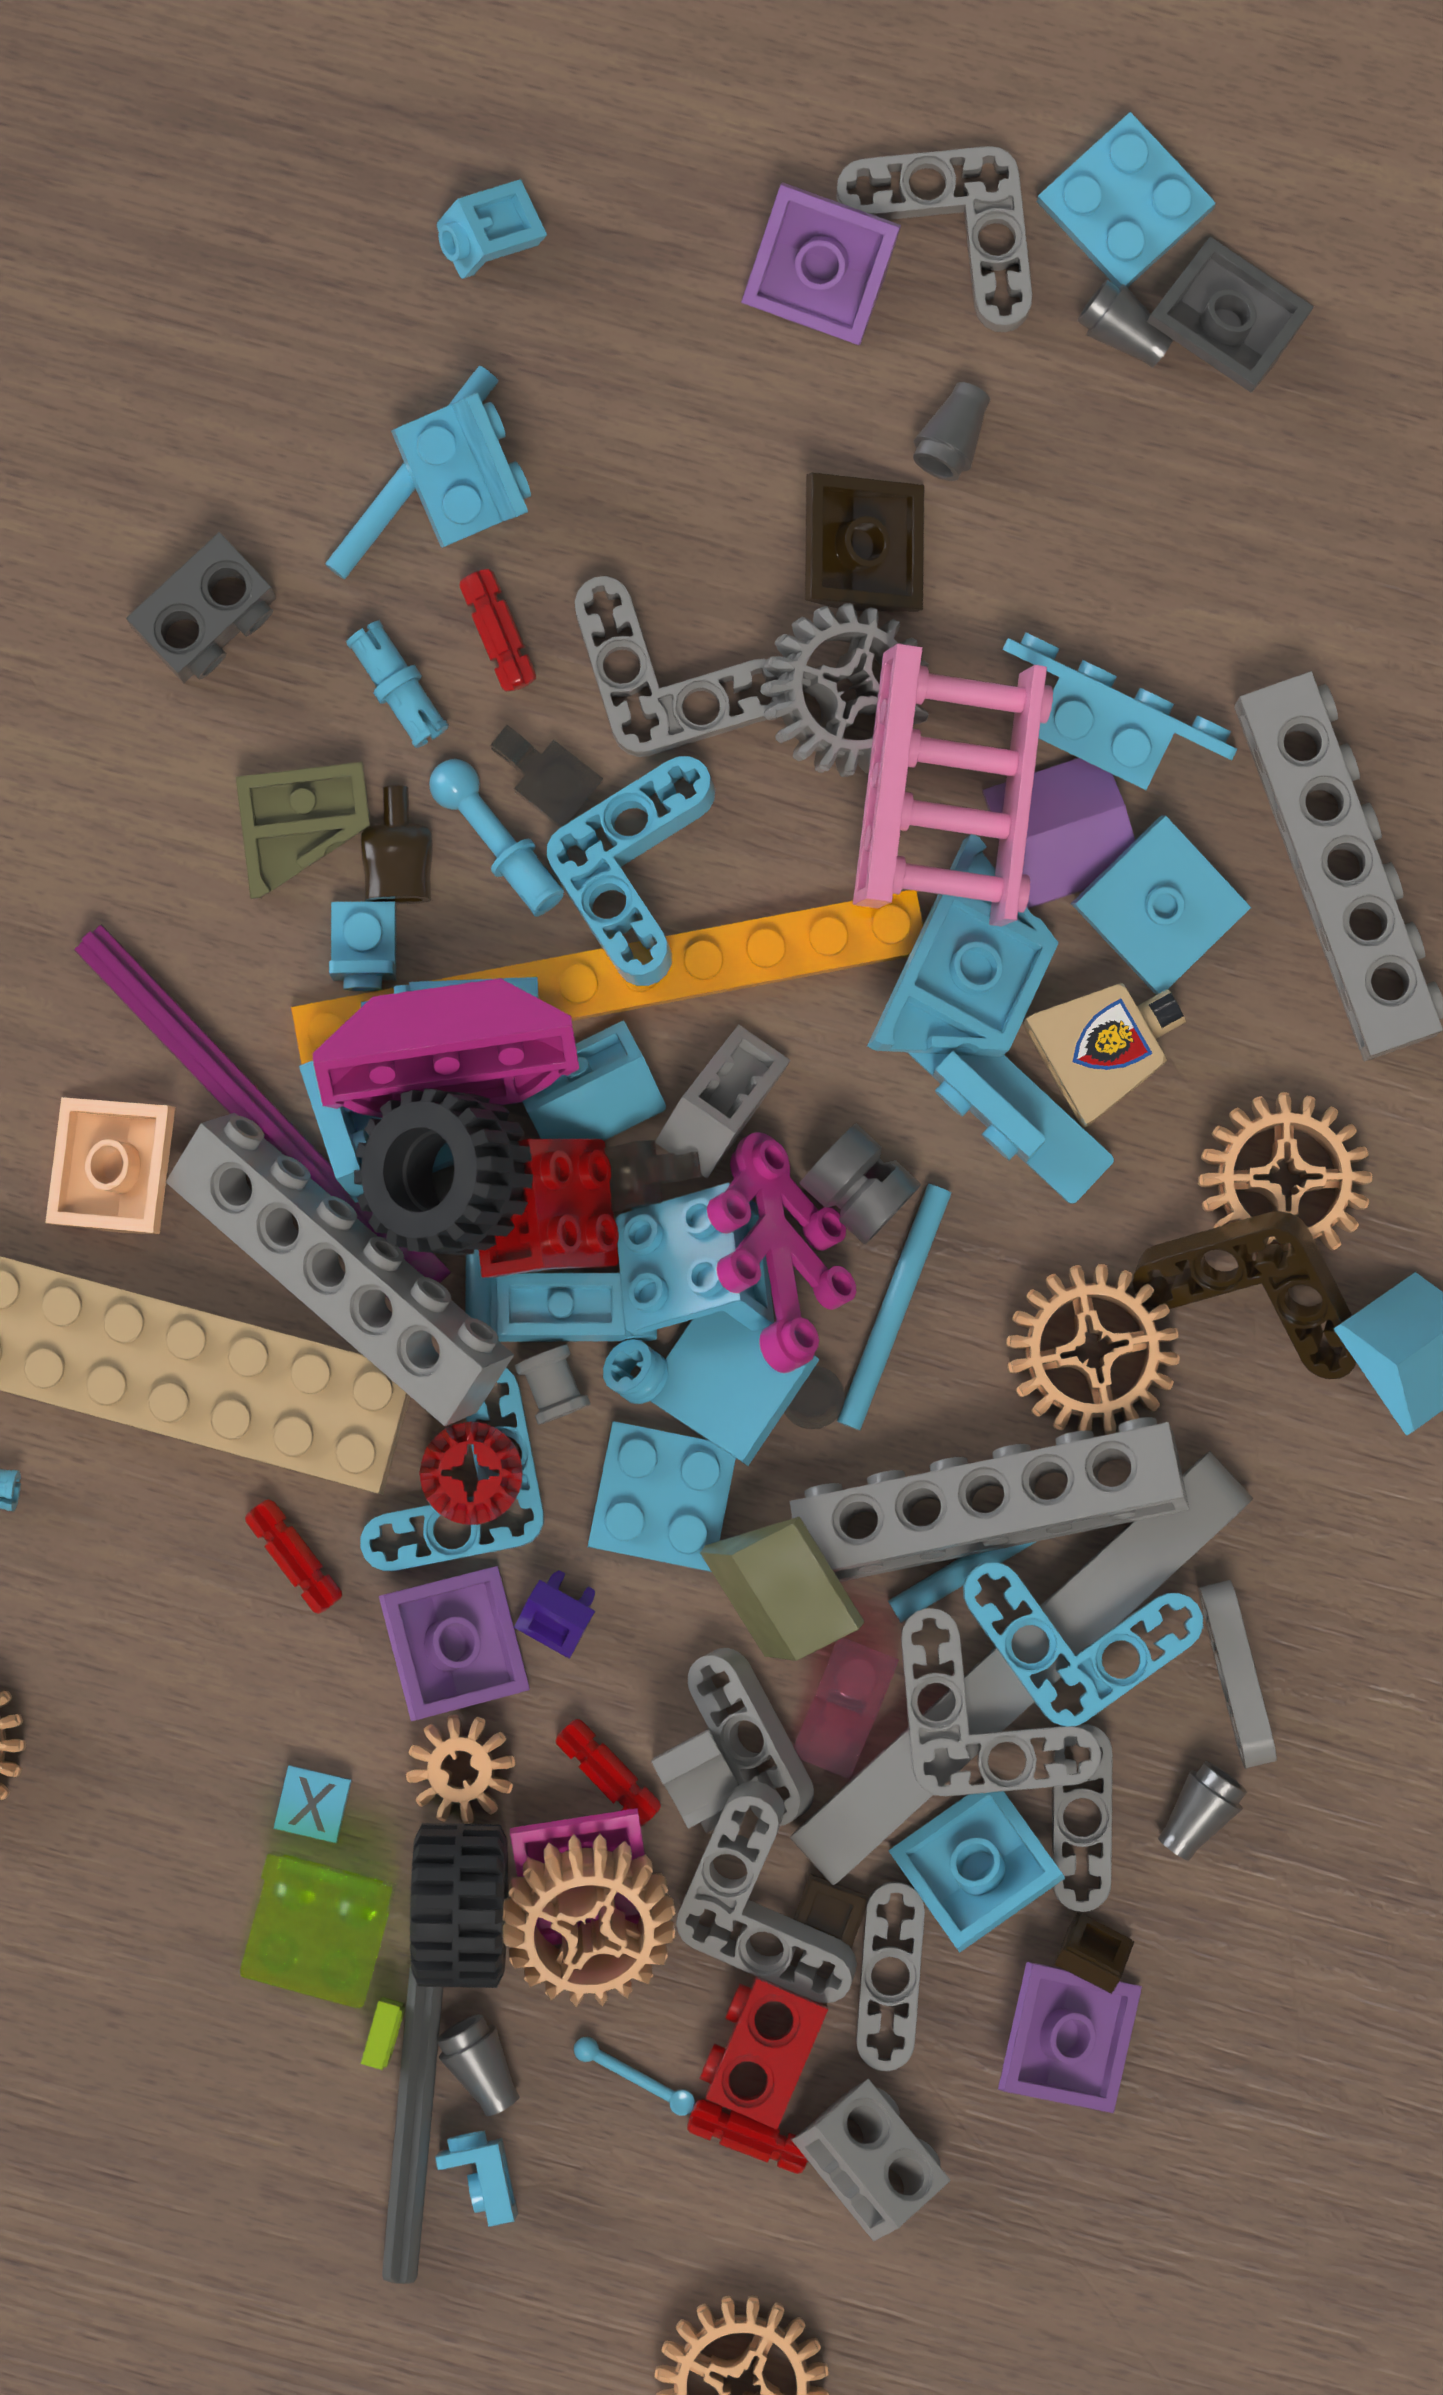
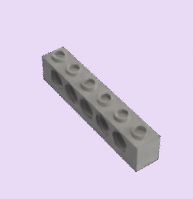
M1310 671L1240 696L1234 706L1363 1061L1365 1062L1436 1037L1443 1031L1440 1022L1443 1019V997L1435 981L1428 984L1425 982L1418 962L1419 959L1425 958L1423 942L1414 922L1404 924L1396 900L1404 897L1401 882L1394 865L1391 862L1382 864L1374 842L1382 838L1380 825L1371 804L1368 802L1361 805L1352 782L1360 779L1358 765L1349 744L1345 743L1339 746L1331 722L1338 720V713L1328 686L1326 684L1317 686L1313 673ZM1294 731L1307 733L1316 743V757L1308 761L1293 759L1285 750L1284 737ZM1317 790L1330 793L1338 803L1337 817L1329 821H1321L1314 818L1306 807L1307 794ZM1335 850H1347L1353 853L1360 864L1359 876L1349 881L1336 878L1328 868L1327 860L1329 853ZM1358 909H1368L1374 912L1382 924L1380 937L1370 941L1358 938L1350 928L1349 919L1351 913ZM1381 968H1388L1398 973L1404 985L1401 998L1397 1000H1384L1380 998L1372 988L1371 978L1373 972Z
M232 1113L200 1124L167 1178L166 1183L441 1424L447 1426L477 1413L514 1356L511 1351L498 1341L496 1332L483 1321L471 1318L451 1300L450 1293L443 1285L433 1279L424 1277L404 1260L403 1252L399 1247L387 1242L383 1237H378L357 1219L355 1210L347 1202L329 1195L310 1178V1172L302 1163L294 1158L284 1156L264 1138L262 1129L256 1123L245 1117L238 1116L236 1113ZM246 1174L251 1180L252 1191L247 1184ZM292 1214L298 1222L299 1232L293 1224ZM338 1254L345 1263V1272L339 1264ZM385 1295L392 1304V1313L385 1303ZM431 1335L435 1337L439 1344L440 1354L433 1347Z
M1152 1417L1126 1421L1118 1426V1433L1094 1437L1092 1431L1067 1433L1055 1439L1056 1446L1032 1451L1029 1444L1004 1446L992 1452L993 1459L969 1464L965 1457L946 1458L930 1464V1472L905 1477V1472L902 1470L884 1471L869 1476L867 1478L868 1485L843 1490L842 1484L839 1483L817 1485L804 1491L805 1498L789 1501L792 1518L800 1516L840 1582L1189 1510L1174 1433L1169 1422L1157 1424L1156 1418ZM1119 1459L1131 1465L1130 1475L1121 1485L1108 1487L1098 1482L1099 1471L1105 1463ZM1048 1473L1063 1474L1068 1478V1483L1062 1495L1052 1500H1044L1035 1495V1487L1041 1477ZM986 1486L1002 1488L1004 1490V1499L996 1510L989 1513H980L972 1509L973 1498L981 1488ZM923 1499L939 1501L941 1503V1511L933 1523L926 1526H916L910 1523V1512L917 1502ZM861 1512L877 1514L878 1524L870 1536L864 1539L848 1537V1524L856 1514Z

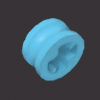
M636 1339L623 1341L613 1348L607 1356L603 1367V1379L606 1385L633 1404H643L655 1398L665 1386L668 1377V1364L665 1358L641 1340ZM637 1365L641 1368V1371L634 1378L630 1373Z

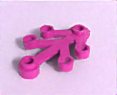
M756 1132L743 1138L739 1142L737 1149L733 1152L730 1167L734 1180L725 1192L709 1201L707 1215L715 1229L721 1233L729 1234L750 1221L751 1208L749 1202L756 1195L759 1219L736 1250L719 1260L717 1276L726 1290L732 1293H741L759 1282L761 1277L759 1263L766 1255L776 1322L762 1330L759 1339L760 1349L764 1359L774 1370L780 1373H790L809 1363L819 1346V1336L815 1327L810 1321L801 1317L793 1266L813 1288L818 1302L830 1310L837 1309L853 1300L856 1295V1284L852 1275L845 1268L833 1266L828 1269L785 1219L783 1206L801 1224L808 1243L820 1251L827 1250L844 1240L846 1227L839 1221L840 1214L830 1207L818 1210L791 1179L789 1158L782 1145L769 1135Z

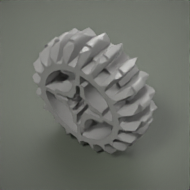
M850 603L841 605L838 608L836 617L827 606L821 607L814 611L813 623L807 618L801 617L792 623L794 636L783 634L776 639L775 645L783 657L772 656L765 661L764 668L779 678L778 680L769 681L761 685L760 692L763 695L777 697L778 700L777 705L765 710L764 717L767 720H775L782 716L786 727L777 732L775 735L776 741L783 743L795 737L799 743L794 749L793 759L797 761L806 759L813 751L816 752L814 766L817 772L824 773L828 771L836 762V767L841 777L853 775L857 764L865 774H869L873 735L866 740H848L842 737L845 728L853 725L857 713L866 715L876 713L879 683L872 672L873 658L882 667L883 653L898 643L894 637L899 632L900 621L892 619L878 629L879 615L877 609L868 608L864 610L858 619L853 604ZM909 638L898 644L917 646V640ZM828 641L850 643L848 653L840 656L836 668L825 665L813 668L806 665L811 654L821 643ZM921 660L920 665L928 667L929 663ZM845 678L853 684L849 689L855 688L856 698L847 703L840 697L845 691H837V682ZM803 692L813 696L819 703L821 709L819 724L809 712ZM916 704L913 724L926 722L929 716L928 712Z

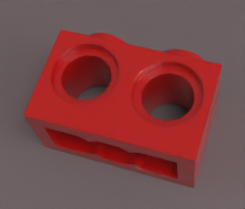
M758 1976L755 1977L751 1988L739 1983L725 2016L726 2020L735 2023L726 2047L716 2043L713 2044L699 2077L700 2080L710 2083L706 2091V2099L777 2130L829 2010L828 2006ZM771 2001L783 2003L790 2009L793 2015L792 2024L788 2031L776 2037H770L761 2033L754 2021L757 2010L763 2004ZM746 2061L755 2062L765 2070L767 2082L761 2092L753 2096H742L732 2089L729 2083V2076L732 2069L739 2063Z

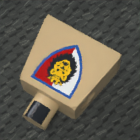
M1120 983L1035 1013L1025 1019L1023 1027L1076 1120L1084 1129L1099 1119L1166 1063L1167 1059L1156 1039L1184 1024L1186 1020L1178 1003L1168 989L1136 1006L1125 985Z

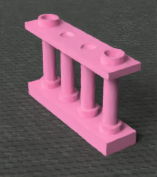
M897 643L883 653L853 905L880 908L892 902L893 894H900L902 889L990 901L992 904L989 925L1002 927L1017 921L1018 912L1023 913L1025 911L1030 894V877L1027 874H1022L1039 729L1040 723L1045 724L1048 721L1053 701L1052 686L1045 685L1047 667L1033 665L1019 673L1017 687L929 673L927 666L920 665L922 647ZM924 699L1014 712L1010 750L922 737L919 729H913L915 705H921ZM917 762L1007 775L1003 812L999 813L913 800V794L905 792L908 767L914 768ZM909 825L999 838L995 876L906 863L904 856L897 855L900 830L907 831Z

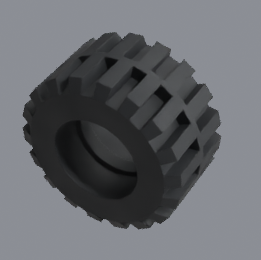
M424 1089V1091L411 1090L401 1094V1101L389 1100L380 1108L383 1118L370 1119L364 1129L370 1135L367 1143H358L355 1155L362 1158L361 1170H354V1184L362 1185L364 1191L357 1199L362 1211L373 1212L368 1223L375 1232L387 1233V1242L396 1247L408 1248V1251L469 1255L474 1254V1250H487L496 1245L495 1236L507 1237L515 1228L511 1220L512 1215H523L528 1202L521 1197L524 1188L532 1189L533 1174H525L524 1163L532 1161L530 1147L519 1146L518 1141L525 1133L518 1122L507 1121L510 1112L501 1104L490 1103V1098L433 1089ZM447 1142L453 1154L455 1172L452 1186L447 1196L440 1203L434 1191L432 1172L436 1156Z
M422 1823L415 1836L411 1873L410 1959L411 1971L419 1987L497 1988L504 1975L506 1946L503 1943V1925L505 1923L503 1920L504 1899L508 1898V1845L506 1835L500 1824Z

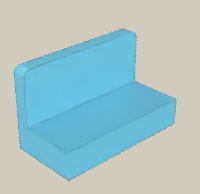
M624 1020L576 1043L579 1070L568 1076L561 1075L549 1087L522 1101L541 1139H603L605 1141L666 1109V1104L650 1069Z

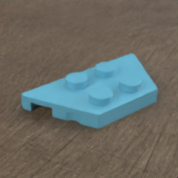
M972 834L963 840L950 870L995 876L996 871L982 852L987 846L980 837ZM938 894L867 1047L875 1051L950 1054L953 1051L957 1055L1003 1056L1012 1046L1059 942L1041 918L1035 917L1027 907L1023 913L1018 912L1017 921L1000 927L989 925L992 902Z

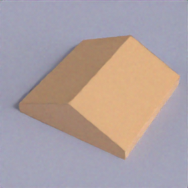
M61 1097L45 1223L118 1233L160 1234L176 1107Z

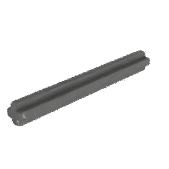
M411 1966L409 1969L382 2277L385 2281L399 2284L414 2283L418 2276L438 2053L437 2039L440 2031L443 1987H419L412 1974Z

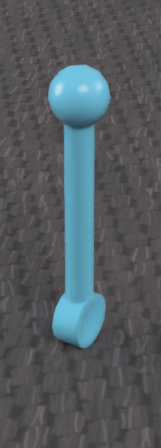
M582 2037L576 2041L573 2049L578 2060L582 2062H591L593 2060L669 2102L672 2112L676 2115L686 2116L692 2112L695 2099L690 2091L686 2089H678L676 2091L670 2089L599 2049L597 2042L591 2037Z

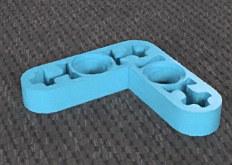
M678 756L666 761L562 826L551 836L547 844V858L558 881L619 974L627 982L636 986H649L659 982L666 976L672 965V952L663 931L620 867L697 820L711 808L715 800V787L707 767L700 760L690 756ZM684 778L686 782L693 784L696 794L691 798L685 799L681 793L676 792L674 783L677 780ZM654 793H657L660 803L664 804L667 814L661 818L653 801L649 798ZM630 808H638L648 814V822L640 833L633 836H624L614 830L616 818L623 811ZM603 827L609 843L613 846L608 851L605 850L602 841H599L595 830ZM575 845L580 850L585 851L588 859L584 865L579 867L574 861H569L567 850ZM616 890L626 896L624 910L616 917L603 919L597 917L592 912L593 903L601 893ZM631 928H633L642 945L646 949L651 948L650 953L653 959L645 965H642L638 959H633V953L622 935Z
M507 1368L497 1383L508 1384L509 1395L502 1396L499 1400L503 1419L513 1413L516 1414L517 1427L497 1426L495 1428L503 1432L507 1437L514 1439L521 1448L523 1478L516 1499H518L522 1509H532L534 1520L524 1524V1534L519 1537H513L509 1527L503 1526L489 1529L494 1542L484 1545L480 1544L482 1525H471L469 1540L460 1548L447 1549L437 1542L434 1535V1526L441 1515L431 1505L382 1514L373 1518L364 1527L360 1537V1548L363 1556L373 1567L382 1571H400L521 1547L531 1543L540 1535L544 1525V1509L523 1401L517 1379ZM483 1402L477 1413L466 1417L467 1422H477L478 1420L490 1421L487 1404ZM471 1445L478 1481L489 1479V1476H499V1473L489 1470V1467L478 1465L477 1455H474V1445ZM474 1496L468 1497V1502H474ZM420 1516L425 1517L423 1536L431 1550V1555L418 1557L419 1544L399 1548L398 1559L395 1561H388L384 1552L373 1551L372 1540L381 1537V1526L392 1524V1528L397 1534L416 1532L411 1519Z
M984 1563L974 1568L968 1574L963 1585V1599L969 1611L1041 1712L1051 1722L1061 1726H1077L1089 1720L1192 1646L1200 1637L1203 1629V1615L1197 1603L1190 1597L1180 1593H1166L1154 1598L1078 1654L1074 1655L1018 1575L1008 1566L1000 1563ZM986 1573L992 1580L1004 1577L1008 1581L1010 1587L1004 1591L1003 1596L1012 1610H1016L1021 1601H1024L1031 1611L1029 1615H1024L1011 1621L1001 1635L992 1626V1622L1004 1618L997 1607L992 1603L981 1607L975 1599V1596L982 1590L977 1580ZM1167 1604L1173 1611L1184 1607L1190 1615L1183 1623L1187 1634L1183 1638L1178 1639L1176 1635L1169 1633L1154 1642L1153 1644L1161 1649L1163 1654L1152 1661L1146 1643L1131 1631V1627L1142 1621L1144 1631L1148 1633L1163 1621L1162 1615L1159 1612L1162 1606ZM1026 1625H1034L1042 1629L1049 1641L1047 1654L1036 1663H1024L1012 1651L1011 1641L1014 1634L1019 1628ZM1123 1640L1131 1643L1136 1648L1139 1655V1664L1131 1676L1117 1679L1105 1671L1102 1665V1655L1110 1643ZM1059 1654H1062L1068 1663V1667L1056 1670L1064 1683L1068 1686L1080 1683L1085 1690V1693L1078 1699L1082 1710L1075 1715L1068 1709L1056 1712L1052 1708L1051 1702L1058 1695L1047 1678L1042 1681L1038 1688L1030 1679V1675L1048 1669Z

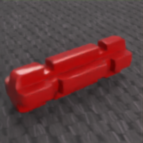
M483 569L467 575L460 581L459 587L467 606L474 605L476 612L472 613L471 616L490 661L497 660L499 667L495 668L494 671L502 689L505 692H511L528 686L536 680V672L529 655H521L519 649L525 646L506 600L502 599L499 601L496 595L501 593L502 590L494 572L491 569Z
M270 1499L262 1501L245 1516L247 1525L257 1538L263 1537L266 1540L265 1549L292 1585L302 1588L304 1592L301 1594V1597L310 1609L317 1614L325 1612L341 1599V1589L330 1575L324 1576L320 1571L323 1567L295 1528L293 1526H286L283 1521L287 1518L277 1504Z
M572 1720L557 1735L555 1739L557 1746L570 1759L576 1757L581 1764L578 1767L613 1804L618 1801L623 1806L621 1811L638 1808L641 1827L647 1824L659 1812L661 1808L660 1801L646 1786L641 1789L636 1784L638 1778L604 1743L599 1745L593 1739L596 1734L582 1720Z
M704 2099L697 2100L694 2104L687 2122V2130L691 2134L709 2141L712 2136L720 2139L719 2143L722 2146L768 2163L769 2159L778 2161L777 2167L795 2174H801L805 2170L808 2160L792 2141L797 2135L789 2132L787 2137L779 2134V2128L776 2130L733 2110L730 2115L722 2112V2106Z

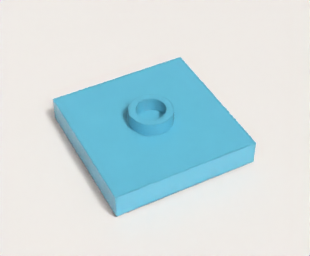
M1161 815L1070 903L1155 995L1172 986L1251 908L1166 815Z

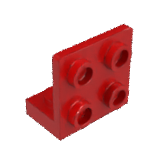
M526 1139L518 1141L519 1146L530 1147L532 1161L524 1163L525 1174H533L532 1189H523L521 1198L528 1203L523 1215H512L511 1220L515 1228L507 1237L495 1236V1246L487 1250H479L482 1278L502 1277L546 1269L594 1268L617 1265L619 1262L617 1249L619 1232L613 1215L610 1189L611 1165L606 1155L604 1140Z

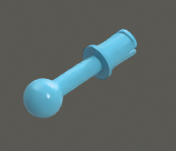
M450 759L440 763L433 770L429 781L430 792L434 800L444 808L459 810L497 857L491 867L492 873L496 877L504 876L534 916L538 917L551 910L563 898L564 890L533 852L535 849L533 841L531 839H523L516 842L478 794L480 789L479 776L469 763L459 759Z

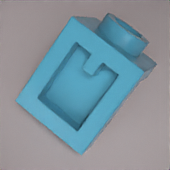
M521 179L458 198L437 222L441 249L446 258L453 262L462 279L475 275L487 261L538 246L547 236Z
M331 902V961H329V975L333 981H343L344 990L358 992L382 990V980H396L395 902Z
M485 2131L471 2132L448 2138L449 2149L440 2151L435 2156L437 2169L442 2170L476 2163L477 2173L467 2175L474 2212L485 2211L489 2227L514 2222L518 2212L503 2139L487 2141Z

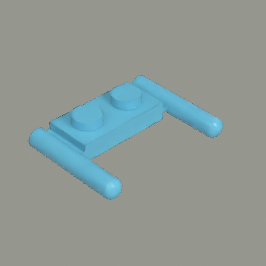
M640 1202L632 1208V1211L653 1204L649 1202ZM474 1250V1254L466 1255L465 1312L471 1318L478 1319L489 1325L498 1335L499 1342L625 1341V1339L653 1341L657 1339V1330L633 1335L625 1329L620 1273H521L502 1277L482 1278L479 1250Z

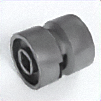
M856 1123L821 1157L801 1180L800 1185L825 1208L837 1205L841 1209L839 1221L865 1245L921 1186V1183L896 1160L884 1163L880 1159L882 1147Z

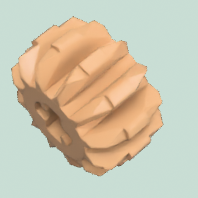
M459 1715L448 1716L447 1725L451 1739L445 1740L440 1730L435 1725L429 1724L424 1728V1733L436 1746L435 1750L432 1752L420 1745H412L410 1747L409 1755L415 1759L428 1762L427 1769H414L407 1772V1781L416 1783L429 1779L432 1787L420 1793L416 1798V1802L419 1806L423 1807L430 1803L437 1794L444 1799L437 1810L436 1816L440 1821L445 1822L451 1815L454 1802H460L462 1821L464 1824H471L475 1819L473 1799L477 1798L483 1809L491 1815L498 1810V1805L486 1792L487 1788L490 1786L501 1793L507 1794L513 1789V1783L506 1779L495 1777L494 1770L514 1767L516 1765L515 1757L506 1755L493 1759L490 1751L501 1746L506 1741V1736L503 1732H498L485 1744L480 1742L479 1738L486 1723L484 1718L476 1717L467 1737L462 1736V1723ZM459 1750L470 1753L472 1755L470 1766L479 1770L475 1782L472 1784L469 1779L463 1781V1788L450 1783L452 1772L444 1768L448 1755L450 1754L453 1759H457L459 1757Z

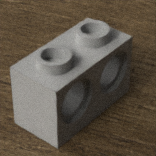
M867 2079L840 2096L794 2137L792 2141L870 2238L876 2241L900 2228L951 2180L941 2169L940 2159L934 2149L925 2141L916 2138L899 2117V2108L891 2096L882 2089L876 2088ZM847 2118L855 2121L861 2128L863 2134L862 2144L855 2141L849 2134ZM889 2169H892L901 2177L904 2185L903 2195L895 2191L891 2186L888 2178Z

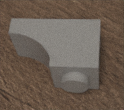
M738 1024L682 1096L655 1143L705 1178H708L735 1143L750 1118L781 1077L791 1060Z
M707 1729L651 1760L687 1828L689 1829L701 1823L706 1833L715 1829L729 1795L735 1787L739 1786L710 1729Z

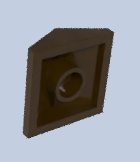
M814 472L806 474L805 600L837 609L845 603L853 604L856 611H864L868 608H874L878 611L918 612L923 610L924 485Z

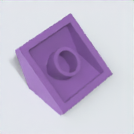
M782 182L741 303L860 345L885 280L901 225Z
M1080 758L1034 773L1022 874H1027L1030 877L1028 909L1084 891L1135 841L1126 806L1113 774ZM1006 782L982 790L988 811L1003 812Z
M498 1566L379 1596L411 1721L530 1690Z
M1026 1962L998 2090L1114 2113L1142 1986L1119 1981L1113 1993L1110 1994L1060 1967Z

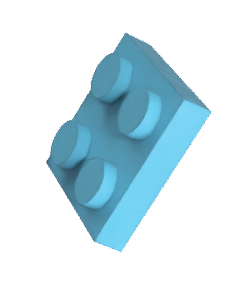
M1131 112L1053 181L1037 198V203L1118 288L1122 284H1125L1128 288L1203 220L1216 205V202Z
M613 1421L587 1547L711 1572L700 1551L705 1545L720 1541L736 1458L709 1440Z

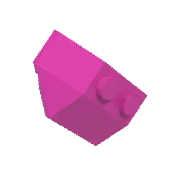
M501 978L374 996L312 1053L322 1106L334 1109L343 1106L356 1113L383 1118L380 1108L389 1100L401 1101V1094L411 1090L424 1091V1089L475 1094L490 1098V1103L505 1105L522 1102L549 1087L561 1075L568 1076L579 1070L571 1016Z

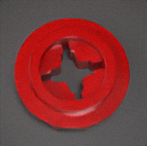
M470 1421L445 1428L429 1443L421 1461L419 1475L425 1498L440 1515L456 1523L477 1525L498 1518L511 1507L521 1488L523 1468L515 1445L503 1432L493 1426ZM468 1445H474V1455H477L478 1465L489 1467V1470H499V1476H489V1479L478 1481L477 1491H474V1502H468V1492L465 1491L463 1481L453 1479V1476H443V1470H453V1467L464 1465L465 1455H468Z

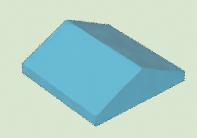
M1415 1272L1334 1328L1406 1436L1443 1411V1292Z
M1004 1791L968 1794L888 1850L959 1953L1065 1879L1063 1873Z

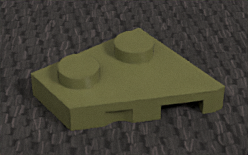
M363 762L236 777L250 899L264 897L371 826Z

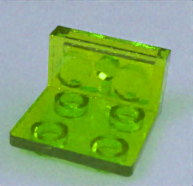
M274 1850L267 1853L261 1879L265 1881L242 1960L240 1975L247 1979L349 2007L362 2008L367 1998L397 1884Z

